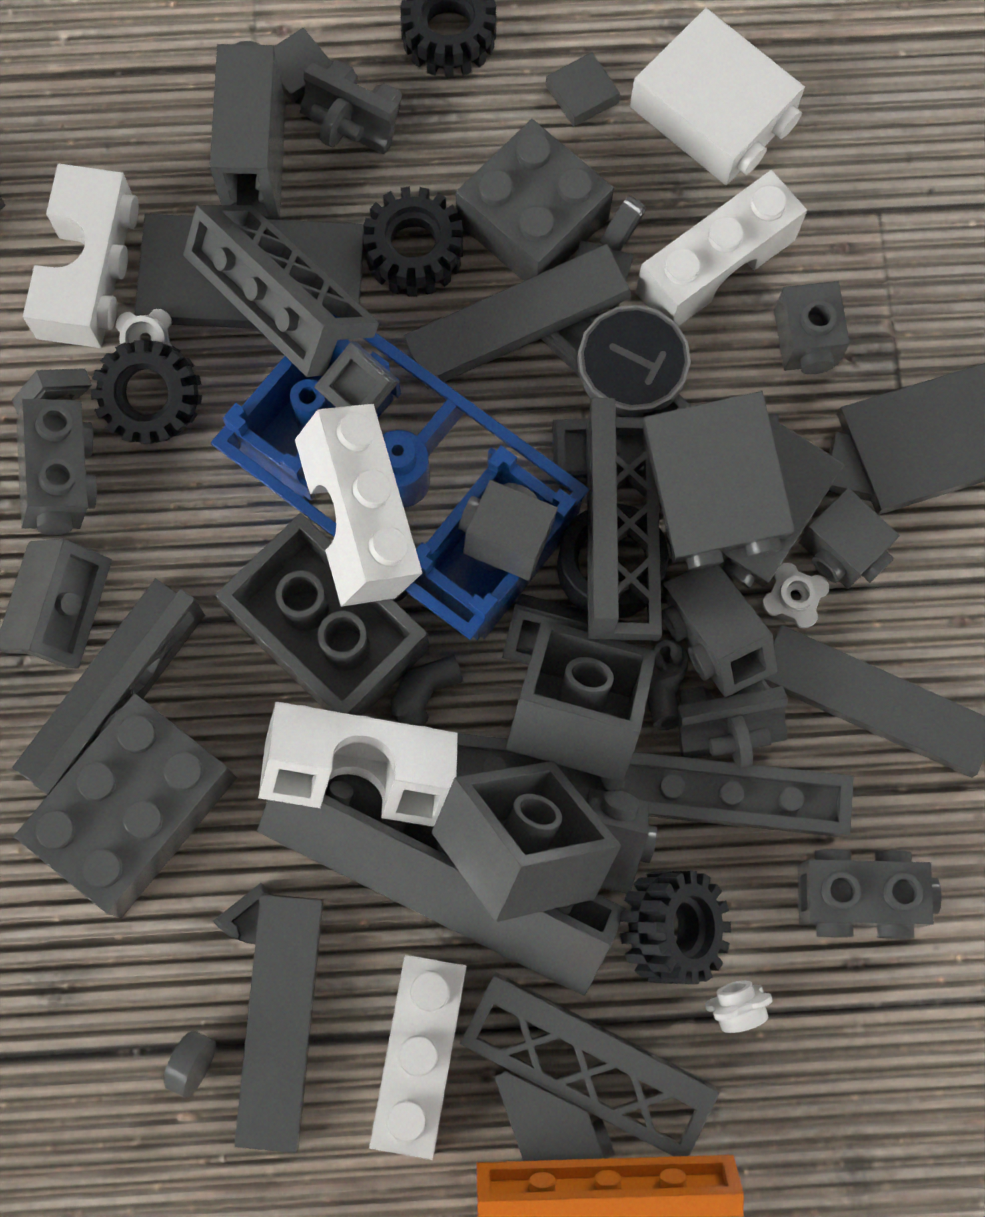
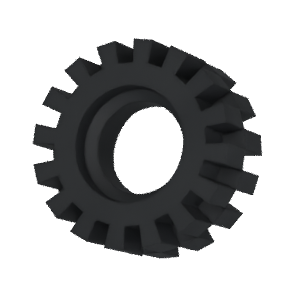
M495 0L401 1L400 21L404 50L407 56L412 54V63L418 68L426 61L428 74L436 76L438 67L444 68L445 78H454V68L460 67L462 75L465 76L472 73V61L480 68L486 63V53L492 54L494 40L496 39L497 15ZM452 12L467 18L469 26L459 34L441 35L432 31L428 23L432 17L438 14Z
M410 186L400 188V199L396 200L391 191L383 195L384 206L382 207L375 202L370 208L371 219L365 218L363 240L367 265L370 271L374 270L375 279L381 285L386 281L389 282V290L391 292L399 294L401 286L407 287L408 297H417V287H425L426 294L429 295L436 292V282L439 281L445 287L451 282V271L457 274L461 267V257H463L462 221H458V211L453 204L446 208V197L440 193H437L434 200H431L429 188L420 187L419 195L415 197L411 196ZM422 227L432 233L435 244L428 254L412 258L400 255L392 245L393 239L397 232L404 228Z
M134 340L132 343H122L116 346V351L113 353H106L100 360L104 363L101 370H95L92 377L93 380H97L96 389H91V400L97 399L99 408L94 409L98 419L104 418L108 425L105 428L112 434L118 433L123 436L122 440L130 443L153 444L179 436L186 431L185 427L188 423L194 422L198 415L195 413L196 407L201 405L202 395H198V385L202 384L200 376L195 375L192 367L195 365L189 358H184L180 354L181 351L179 349L163 344V342ZM145 369L153 370L160 374L168 387L166 404L160 411L151 415L136 411L129 403L126 393L130 378L135 373Z
M655 871L646 873L647 877L638 878L633 883L637 891H628L624 899L631 906V910L621 911L620 922L628 923V932L620 933L621 944H631L632 946L625 953L628 963L638 964L635 972L640 977H648V981L653 983L695 985L699 984V982H707L713 978L711 971H719L723 965V961L718 957V953L727 954L730 943L722 940L723 932L731 933V922H724L722 920V914L728 912L729 908L727 901L716 900L722 893L718 884H709L711 877L705 873H697V871ZM675 914L677 915L678 919L677 940H675L674 936Z

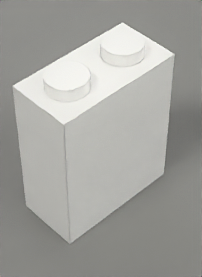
M705 8L634 78L630 108L727 186L740 171L747 175L759 164L767 151L765 146L775 135L783 139L794 128L802 115V112L798 110V106L805 86L709 9Z

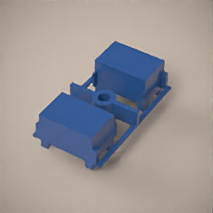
M375 333L374 338L362 339L446 399L445 403L418 435L405 430H393L383 434L404 508L419 503L427 494L430 486L428 457L464 413L572 492L568 495L562 489H559L556 493L517 464V456L502 445L497 450L491 447L487 455L488 468L426 544L421 542L416 548L422 574L404 591L469 640L475 638L478 641L480 637L485 639L519 597V594L523 592L561 544L564 531L574 517L579 514L582 500L590 489L379 334ZM348 339L337 340L328 369L350 343ZM372 352L370 355L390 372L389 363L375 352ZM284 356L242 406L235 403L223 417L225 426L210 443L319 527L335 537L336 523L309 503V500L312 501L315 498V494L309 493L295 439L318 409L336 407L314 388L322 376L306 377ZM400 380L375 410L378 418L394 400L393 395L396 398L401 395ZM490 480L502 485L506 483L519 484L531 490L538 500L558 507L552 531L530 581L463 554L466 532L458 529L460 519L470 497L475 496L481 499Z

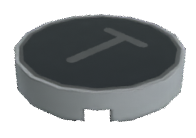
M640 305L616 307L598 316L584 332L577 356L578 373L590 399L615 398L616 414L625 417L643 416L644 413H650L655 410L658 412L669 406L683 390L691 363L688 341L677 323L658 310Z

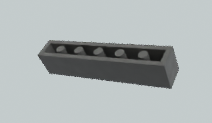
M344 774L331 778L328 781L320 808L267 800L257 829L258 833L583 996L586 995L612 945L621 923V911H626L625 907L597 894L594 900L495 922L431 833L434 827L381 818L382 797L379 790L373 783L357 775Z

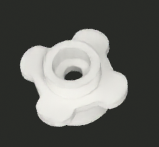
M154 309L149 315L136 316L132 312H124L116 321V328L120 332V344L141 340L142 334L148 333L151 336V341L163 342V344L173 346L170 343L168 332L172 319L165 310Z
M783 563L774 574L776 582L771 593L766 594L763 598V608L770 616H777L786 622L795 623L799 628H809L818 620L816 608L820 599L828 594L829 584L821 575L811 577L799 572L794 564ZM798 591L801 594V599H792L791 592Z
M737 981L719 988L716 992L717 997L705 1003L708 1012L714 1011V1018L719 1021L723 1032L737 1033L753 1029L766 1022L768 1019L766 1006L771 1004L773 1000L770 993H763L761 985H752L751 981Z

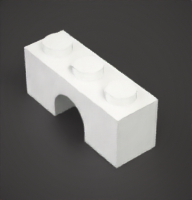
M58 163L46 214L59 239L81 242L85 246L81 255L69 265L63 267L34 265L23 318L36 339L102 348L105 330L113 329L117 316V301L113 296L117 279L124 278L128 264V250L124 246L127 229L135 228L139 212L138 197L132 195L123 172Z
M770 170L642 263L635 293L648 308L662 312L680 326L710 304L720 285L739 267L748 263L753 270H756L794 242L807 209L777 175Z
M374 404L318 409L296 437L295 442L309 493L329 492L334 504L336 533L333 542L325 551L340 605L342 607L396 598L422 574V569Z
M275 702L265 741L258 798L320 808L328 781L338 775L352 774L369 780L379 790L382 797L381 818L434 827L452 782L457 777L458 733L426 726L380 720L368 716L317 709L305 705Z
M409 955L404 956L369 1149L433 1160L467 966Z

